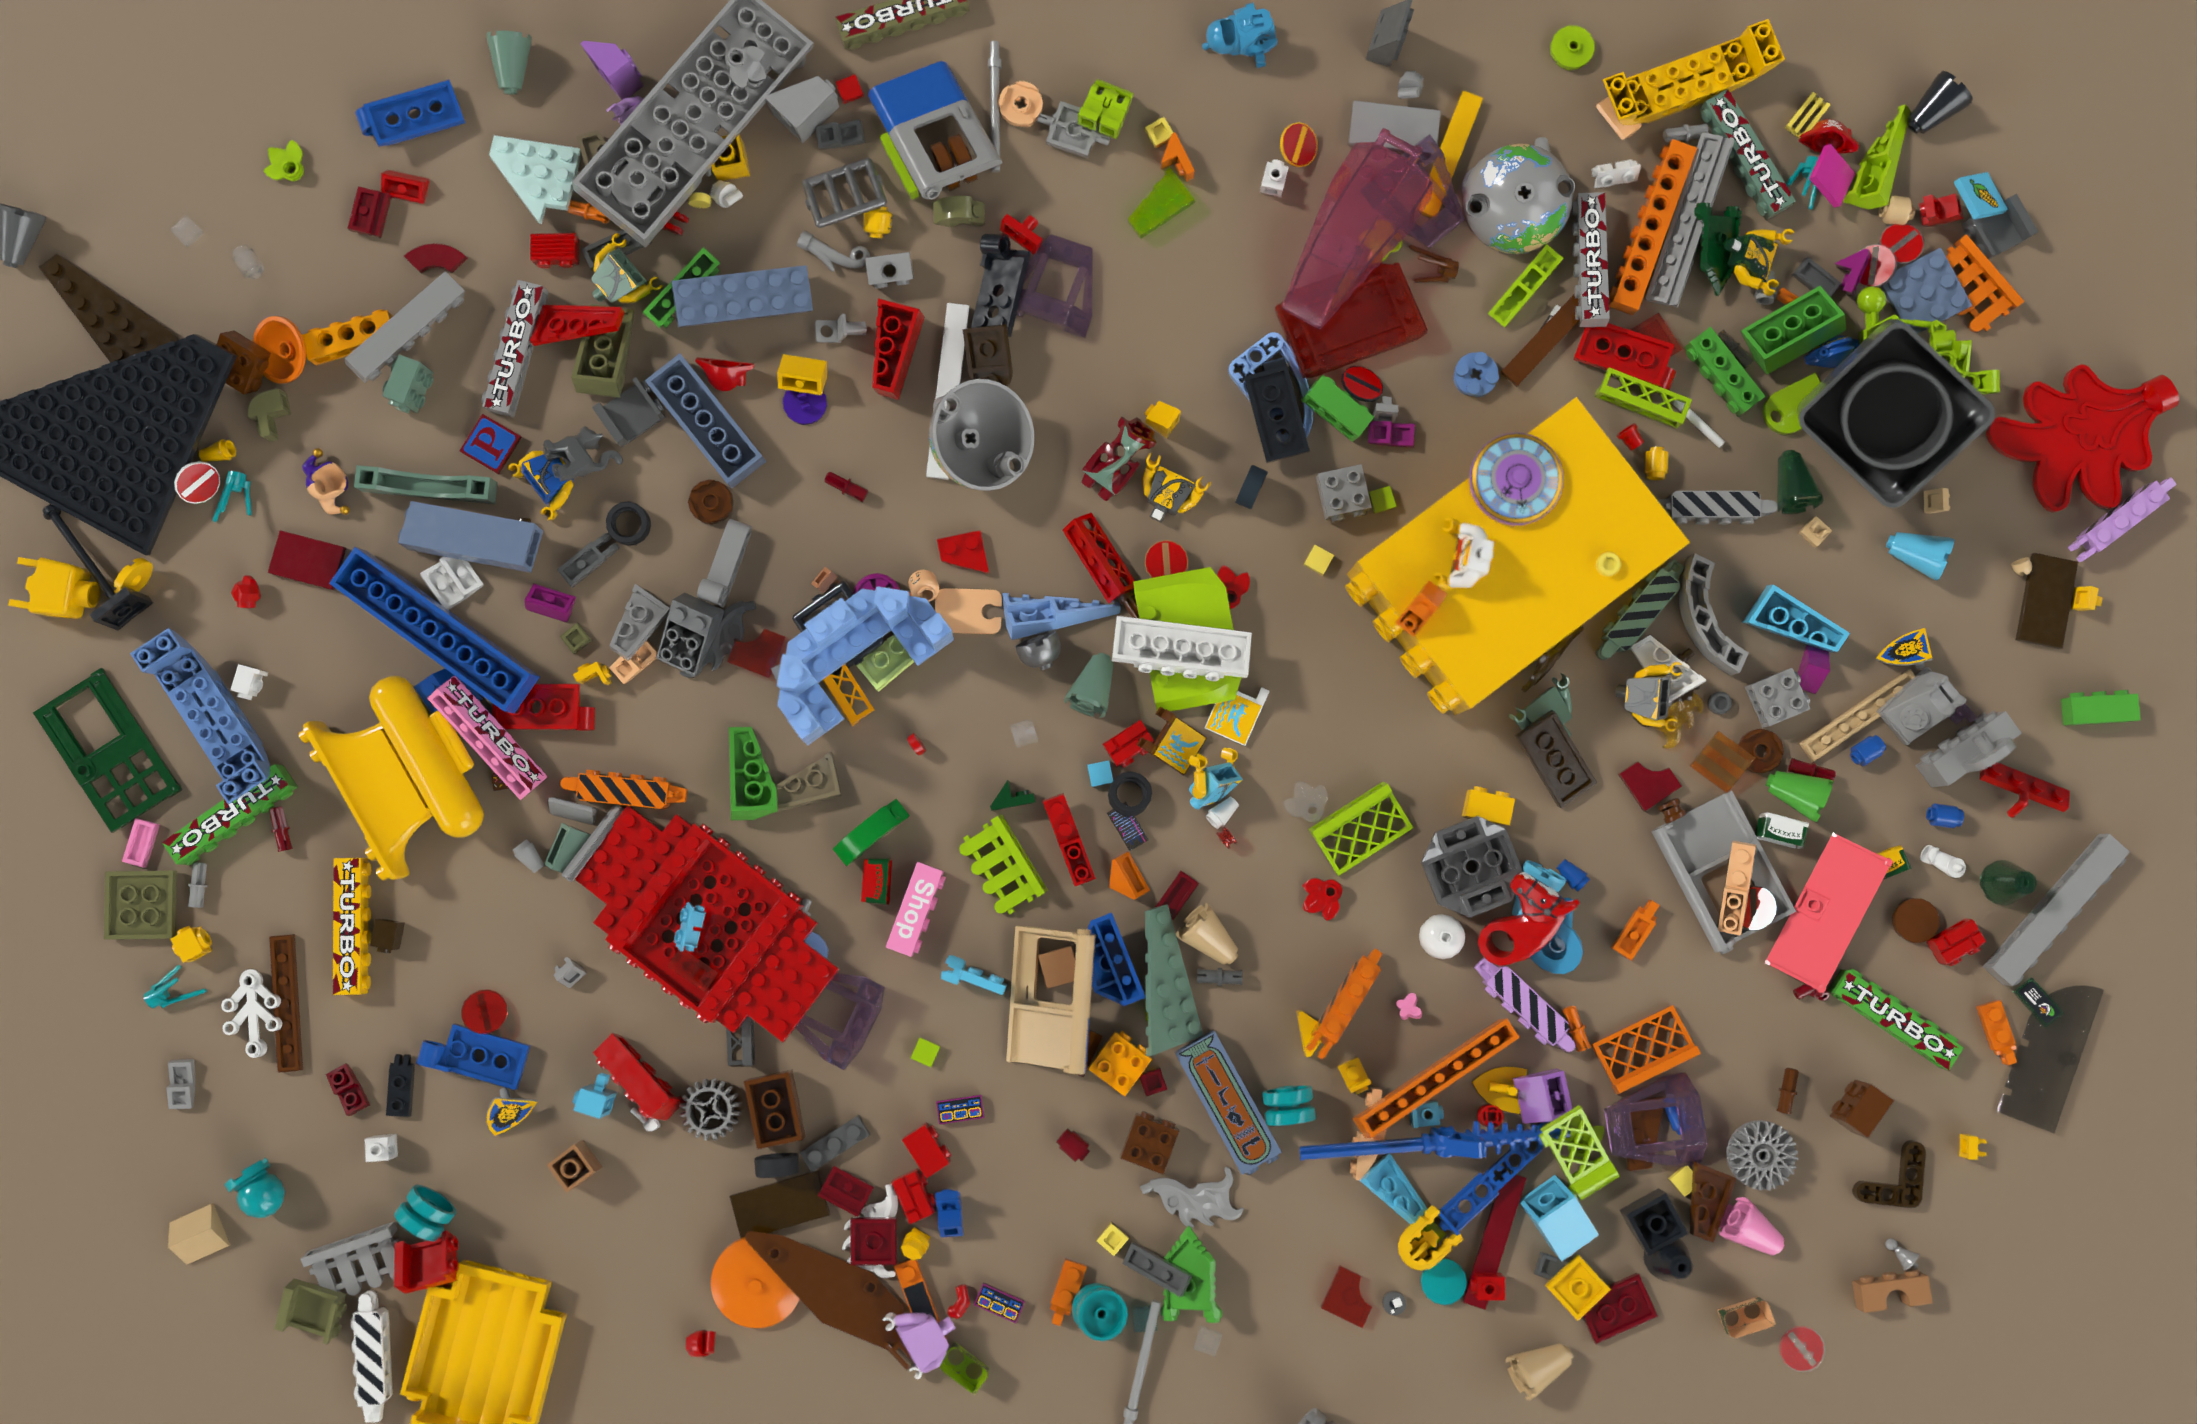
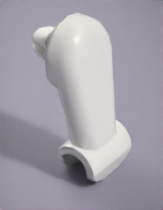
M1927 845L1921 852L1920 860L1922 862L1934 865L1950 877L1959 878L1965 873L1966 865L1962 859L1941 852L1938 847Z

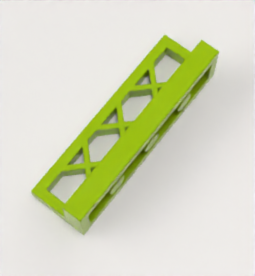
M1612 368L1607 369L1603 382L1594 396L1674 428H1678L1684 423L1692 401L1690 398ZM1611 375L1619 378L1622 384L1621 387L1615 389L1607 385ZM1633 384L1640 386L1643 394L1637 397L1631 395L1628 386ZM1654 392L1661 394L1664 402L1658 405L1652 403L1649 394ZM1677 400L1685 403L1681 414L1673 411L1670 402Z

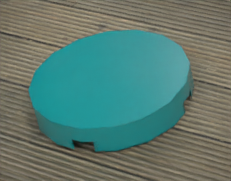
M1443 1258L1437 1265L1423 1270L1420 1278L1423 1292L1428 1299L1436 1304H1453L1462 1297L1466 1290L1467 1280L1465 1272L1458 1263L1448 1258Z

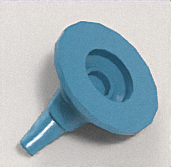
M1564 898L1565 901H1573L1571 898ZM1573 911L1566 914L1559 930L1541 950L1531 956L1533 962L1548 972L1555 974L1571 972L1582 960V943L1573 929Z

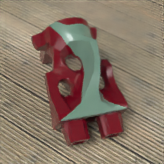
M1121 417L1117 425L1120 431L1116 439L1112 443L1104 442L1082 469L1085 474L1081 483L1090 489L1096 482L1101 484L1103 487L1098 495L1105 501H1108L1113 495L1116 496L1120 493L1139 467L1140 463L1138 461L1130 460L1135 453L1141 449H1151L1157 443L1153 439L1155 431L1145 426L1138 417L1130 421ZM1118 446L1124 448L1125 452L1122 457L1118 456ZM1103 453L1108 456L1105 462L1100 459ZM1124 465L1129 466V470L1126 474H1122L1120 472L1121 468Z

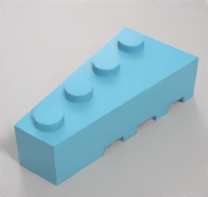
M1774 584L1765 587L1742 622L1828 652H1838L1850 634Z

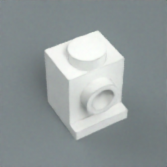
M1272 160V163L1267 162L1260 189L1261 193L1281 197L1289 168L1285 166L1283 161ZM1272 173L1279 175V177H1273Z
M238 664L231 690L239 692L237 697L252 700V696L257 697V694L262 689V677L268 676L269 672Z

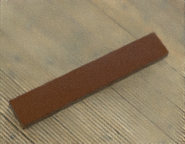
M1574 294L1500 372L1514 386L1517 387L1578 323L1579 320L1575 319V308L1579 306V300L1575 299Z
M295 934L270 936L273 994L278 995L281 999V1004L274 1008V1017L282 1020L281 1029L275 1031L278 1073L303 1070Z

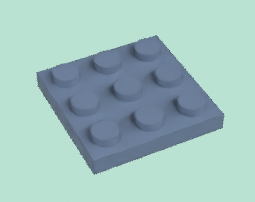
M1941 247L1894 271L1887 281L1880 284L1881 289L1899 319L1931 322L1938 320L1942 322L1972 306ZM1906 324L1910 328H1912L1917 334L1928 329L1925 327L1912 326L1910 324Z

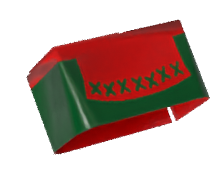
M864 859L861 902L889 905L892 860Z

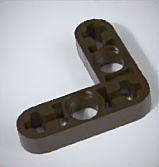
M1913 1140L1905 1142L1901 1149L1898 1185L1858 1181L1852 1189L1854 1197L1864 1203L1905 1208L1918 1207L1922 1201L1926 1159L1925 1147ZM1909 1149H1918V1154H1910ZM1908 1160L1918 1162V1164L1908 1163ZM1910 1168H1914L1917 1171V1176L1914 1180H1908L1906 1177V1173ZM1906 1183L1916 1185V1187H1907ZM1866 1188L1868 1190L1875 1191V1195H1862L1860 1194V1190ZM1890 1188L1893 1194L1892 1198L1885 1201L1882 1198V1191ZM1911 1193L1914 1195V1199H1910V1201L1905 1199V1196Z

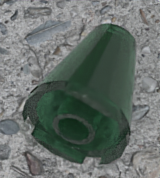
M1795 450L1783 452L1778 458V512L1781 510L1782 514H1798L1806 512V507L1813 505V509L1817 508L1824 501L1823 495L1801 453Z
M1998 860L1984 868L1980 876V887L1983 889L1985 897L1991 902L2009 905L2032 893L2037 887V880L2032 873L2008 860Z

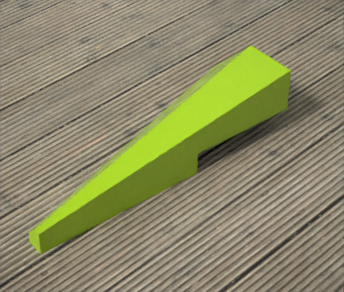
M1906 104L1898 107V115L1893 122L1889 121L1886 124L1887 130L1882 138L1877 137L1859 163L1861 168L1851 182L1843 200L1844 203L1867 210L1888 205L1910 114V109Z

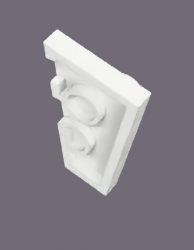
M1651 635L1631 647V651L1643 668L1661 664L1670 666L1673 662H1680L1682 664L1674 665L1672 669L1675 673L1683 672L1681 675L1667 674L1671 676L1669 703L1706 682L1703 676L1698 675L1689 665L1679 660L1669 649Z

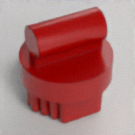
M700 1330L686 1337L685 1349L689 1356L706 1357L709 1354H713L716 1332Z

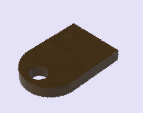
M1007 325L962 329L970 380L988 379L992 376L996 379V382L1008 387L1012 380L1013 368Z

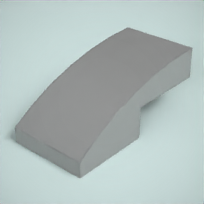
M194 1059L171 1060L168 1062L170 1085L166 1087L169 1109L193 1108L195 1098Z

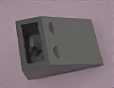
M1405 0L1380 11L1365 60L1391 67L1393 59L1398 60L1414 9L1410 8L1412 0Z
M683 593L673 599L656 659L693 676H697L719 630L724 610L687 593Z

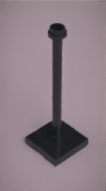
M51 504L43 508L42 511L45 519L53 521L109 599L89 614L94 622L118 631L153 604L149 596L126 586L118 593H115L114 589L61 518V509Z

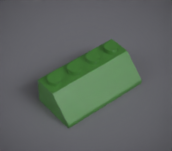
M1818 286L1742 329L1741 334L1754 360L1767 375L1846 330V320L1844 312L1825 290Z

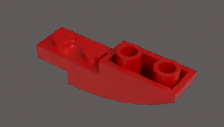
M1064 793L1043 800L1074 886L1076 887L1096 879Z

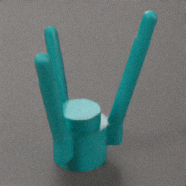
M1808 156L1805 163L1800 162L1797 170L1786 182L1787 187L1803 172L1802 176L1807 179L1802 191V195L1805 196L1811 184L1810 175L1819 157ZM1814 184L1808 206L1810 210L1813 208L1817 187Z
M228 471L213 522H217L220 513L225 511L231 491L241 492L244 489L247 515L250 516L252 514L249 490L251 482L246 481V474Z
M177 965L158 983L151 986V990L144 993L143 997L150 1008H156L159 1005L165 1008L172 1003L206 993L207 989L204 988L167 999L170 996L167 989L178 982L179 979L174 978L164 986L162 985L181 968L180 965Z

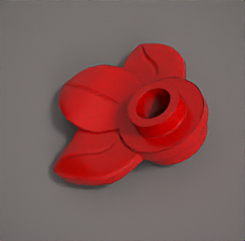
M1223 565L1218 571L1217 576L1226 586L1227 594H1231L1234 597V600L1229 602L1230 609H1233L1239 605L1241 596L1248 591L1250 577L1248 573H1242L1236 577L1230 568Z
M1312 878L1306 881L1302 886L1309 895L1304 901L1303 910L1309 913L1321 911L1326 921L1334 918L1340 909L1338 899L1343 892L1341 884L1333 879L1323 881L1318 878ZM1328 888H1333L1335 893L1333 895L1328 894Z

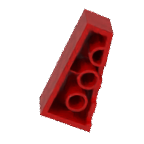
M878 298L877 336L875 339L876 351L872 388L878 395L899 400L925 317L918 308Z
M612 1033L593 1052L598 1058L596 1060L598 1065L604 1070L607 1069L612 1074L610 1076L611 1080L626 1090L625 1096L640 1106L639 1112L645 1118L667 1121L680 1108V1104L686 1102L681 1096L675 1097L670 1092L673 1087L667 1081L664 1082L661 1078L654 1076L656 1070L647 1062H641L642 1056L621 1035Z

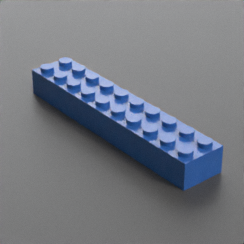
M354 547L329 583L504 712L515 713L540 678L535 672L366 550Z

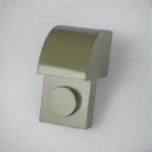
M949 196L933 202L934 224L954 227L961 223L975 226L985 224L984 203L972 200L971 196Z
M276 388L261 392L252 399L248 407V418L258 422L256 427L260 436L268 441L279 440L274 418L290 415L291 409L287 393Z

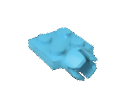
M949 955L945 961L948 967L954 970L942 971L940 979L956 985L960 980H964L995 993L1004 994L1007 984L1003 982L1004 978L994 974L990 977L982 975L983 970L973 966L966 969V961L953 955Z

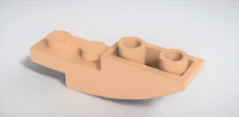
M1739 841L1732 842L1718 925L1720 932L1741 936L1754 866L1756 844Z
M1370 1087V1092H1366L1365 1105L1370 1107L1382 1098V1089ZM1387 1128L1373 1138H1364L1361 1131H1357V1137H1353L1352 1142L1384 1140ZM1378 1154L1355 1156V1160L1351 1159L1350 1173L1353 1174L1355 1180H1360L1369 1171Z

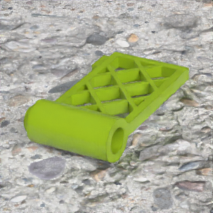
M1579 1105L1540 1128L1542 1133L1538 1136L1545 1147L1550 1146L1570 1186L1567 1188L1580 1201L1619 1178L1617 1170L1609 1160L1583 1109ZM1579 1114L1581 1119L1578 1127L1570 1126L1571 1119ZM1556 1128L1562 1129L1559 1139L1551 1138L1549 1132ZM1567 1130L1576 1131L1573 1142L1564 1140ZM1582 1133L1590 1134L1588 1144L1579 1143ZM1562 1145L1571 1146L1568 1156L1560 1155ZM1577 1147L1585 1149L1582 1159L1574 1158ZM1591 1150L1599 1151L1601 1155L1594 1161L1588 1160ZM1572 1162L1580 1163L1579 1170L1570 1174L1569 1169Z

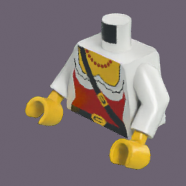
M1446 518L1445 520L1451 522V527L1449 529L1443 528V530L1453 534L1460 531V534H1458L1450 578L1436 573L1433 577L1440 581L1435 585L1441 590H1445L1449 585L1451 588L1472 587L1479 578L1488 573L1490 561L1493 557L1494 543L1487 540V535L1481 527L1467 523L1460 524L1455 519Z

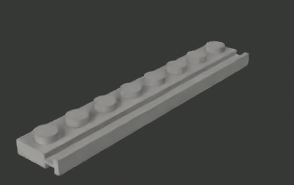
M1702 132L1646 295L1648 302L1667 306L1671 305L1678 308L1701 241V235L1703 234L1702 221H1698L1694 216V208L1696 203H1710V207L1713 206L1734 144V138H1724V136Z

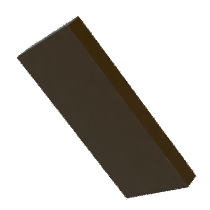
M2032 553L2030 558L2032 571L2027 575L2016 640L2062 649L2078 562Z
M1550 710L1515 735L1559 808L1564 807L1597 783L1555 711Z
M819 1170L730 1195L740 1238L745 1237L746 1233L750 1231L770 1233L829 1216L830 1211L827 1201L818 1196L823 1187Z

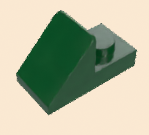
M1007 780L990 808L991 811L1036 803L1034 793L1029 794V790L1016 792V797H1012L1010 783Z

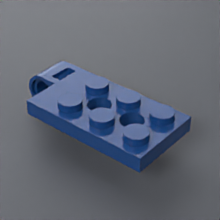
M453 1024L446 1045L435 1041L423 1040L416 1063L424 1067L444 1072H454L517 1090L531 1045L490 1033H478L472 1031L469 1027ZM477 1049H482L485 1052V1059L482 1062L475 1059L474 1054ZM499 1055H503L507 1059V1064L504 1068L496 1064V1059Z

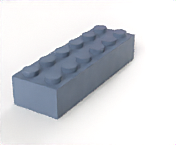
M807 265L674 280L671 282L678 328L813 311Z
M680 353L645 380L731 488H734L767 462Z

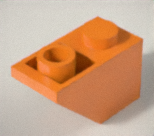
M1428 580L1398 618L1396 624L1414 637L1439 608L1447 593Z

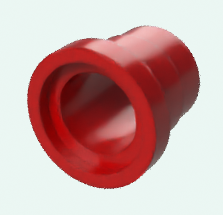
M1636 423L1626 427L1617 435V438L1619 440L1622 439L1630 451L1644 443L1641 434L1637 430L1638 426Z

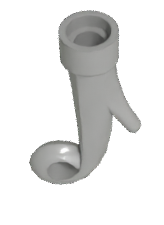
M805 230L797 242V247L805 251L808 250L816 255L831 272L835 271L832 262L848 268H861L866 265L865 258L870 257L868 249L863 246H856L852 249L849 258L819 241L813 234ZM862 253L863 257L859 260H856V254Z

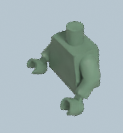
M1561 673L1562 679L1560 681L1555 677L1552 678V682L1557 688L1555 686L1550 687L1523 709L1515 707L1518 712L1517 715L1509 714V718L1516 721L1519 728L1523 730L1547 712L1553 710L1568 735L1571 736L1572 734L1564 725L1572 718L1571 694L1568 688L1570 681L1565 674Z

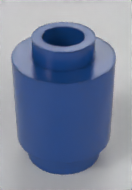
M1877 735L1869 736L1851 747L1850 757L1855 764L1866 766L1883 755V751L1886 750L1885 743Z
M1934 803L1927 809L1926 819L1929 820L1932 826L1955 828L1962 825L1964 812L1962 809H1958L1957 806Z

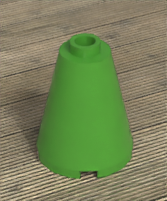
M1776 771L1775 774L1770 773L1765 786L1769 787V793L1811 821L1817 822L1821 815L1819 812L1826 805L1834 781Z

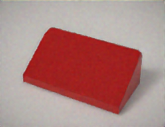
M386 170L381 173L382 193H389L392 197L421 204L425 203L429 187L428 178L392 170Z

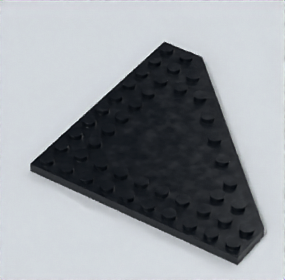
M192 334L184 339L172 341L157 346L155 349L131 355L126 359L102 365L97 369L73 375V377L47 384L44 387L18 394L10 399L1 400L0 477L141 554L150 555L177 495L174 485L176 475L182 467L191 463L238 355L199 334Z

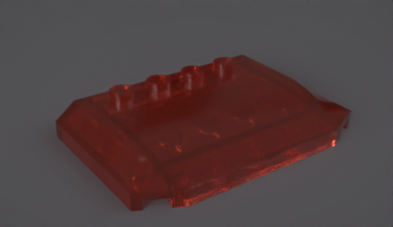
M1372 261L1291 290L1283 302L1275 307V313L1302 378H1314L1414 342L1427 334L1428 331L1401 266L1396 262L1394 264H1383L1382 261Z

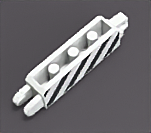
M368 1290L360 1295L358 1298V1311L353 1313L351 1318V1328L354 1330L352 1351L355 1353L353 1375L356 1377L357 1383L354 1389V1397L357 1400L358 1407H363L366 1423L382 1420L384 1402L393 1395L389 1311L385 1307H379L378 1293L374 1290Z

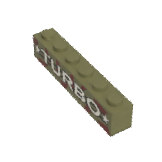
M888 0L836 16L835 19L845 50H854L860 48L862 44L869 42L877 43L888 36H900L905 31L911 29L919 30L930 23L939 24L953 16L961 17L970 10L968 0Z

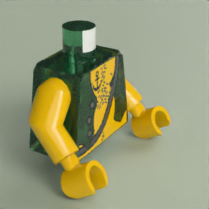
M1759 229L1748 231L1745 235L1738 236L1736 239L1730 238L1725 244V249L1731 252L1728 267L1734 271L1739 283L1757 290L1761 288L1766 296L1773 295L1776 291L1770 289L1769 286L1777 288L1779 282L1775 279H1770L1767 283L1765 282L1767 281L1778 246L1775 240H1779L1783 245H1788L1793 240H1787L1784 234L1792 235L1794 231L1786 229L1782 233H1777V230Z

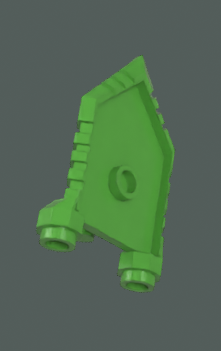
M1188 1225L1179 1237L1180 1240L1175 1242L1176 1245L1172 1246V1250H1169L1163 1259L1192 1275V1278L1182 1297L1175 1295L1167 1289L1163 1291L1165 1299H1163L1161 1316H1163L1164 1321H1176L1177 1316H1179V1309L1204 1310V1318H1206L1207 1323H1219L1220 1318H1222V1309L1214 1301V1298H1216V1293H1214L1216 1285H1214V1282H1216V1277H1214V1272H1216L1215 1259L1209 1251H1206V1247L1202 1245L1203 1243L1198 1240L1197 1235Z

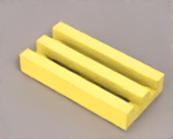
M1812 92L1786 125L1785 129L1797 138H1800L1802 134L1799 132L1817 107L1819 106L1821 110L1803 133L1815 126L1830 104L1828 102L1825 104L1823 102L1824 99L1821 97L1817 98L1816 93ZM1811 101L1815 103L1796 128L1792 127Z

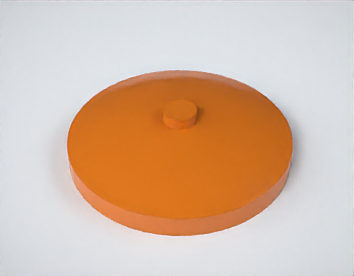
M745 1237L731 1243L720 1254L714 1265L711 1275L713 1299L719 1310L729 1320L738 1325L748 1328H765L775 1325L784 1320L794 1310L799 1301L795 1293L746 1242ZM772 1249L770 1256L772 1258L777 1257L778 1251Z

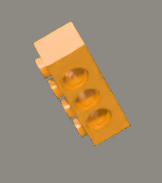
M376 310L372 312V315L365 317L355 316L351 318V321L344 323L334 322L327 328L308 330V333L302 334L306 346L307 359L313 364L319 365L347 357L394 315L387 310ZM376 326L375 331L369 334L370 327ZM354 332L353 338L347 340L348 334ZM333 338L332 343L326 346L327 340Z

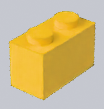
M783 354L777 371L778 389L822 395L827 380V361Z
M1474 786V790H1467L1462 817L1473 818L1480 816L1492 823L1508 826L1511 822L1515 799L1509 798V793L1496 791V794L1487 793L1486 788Z

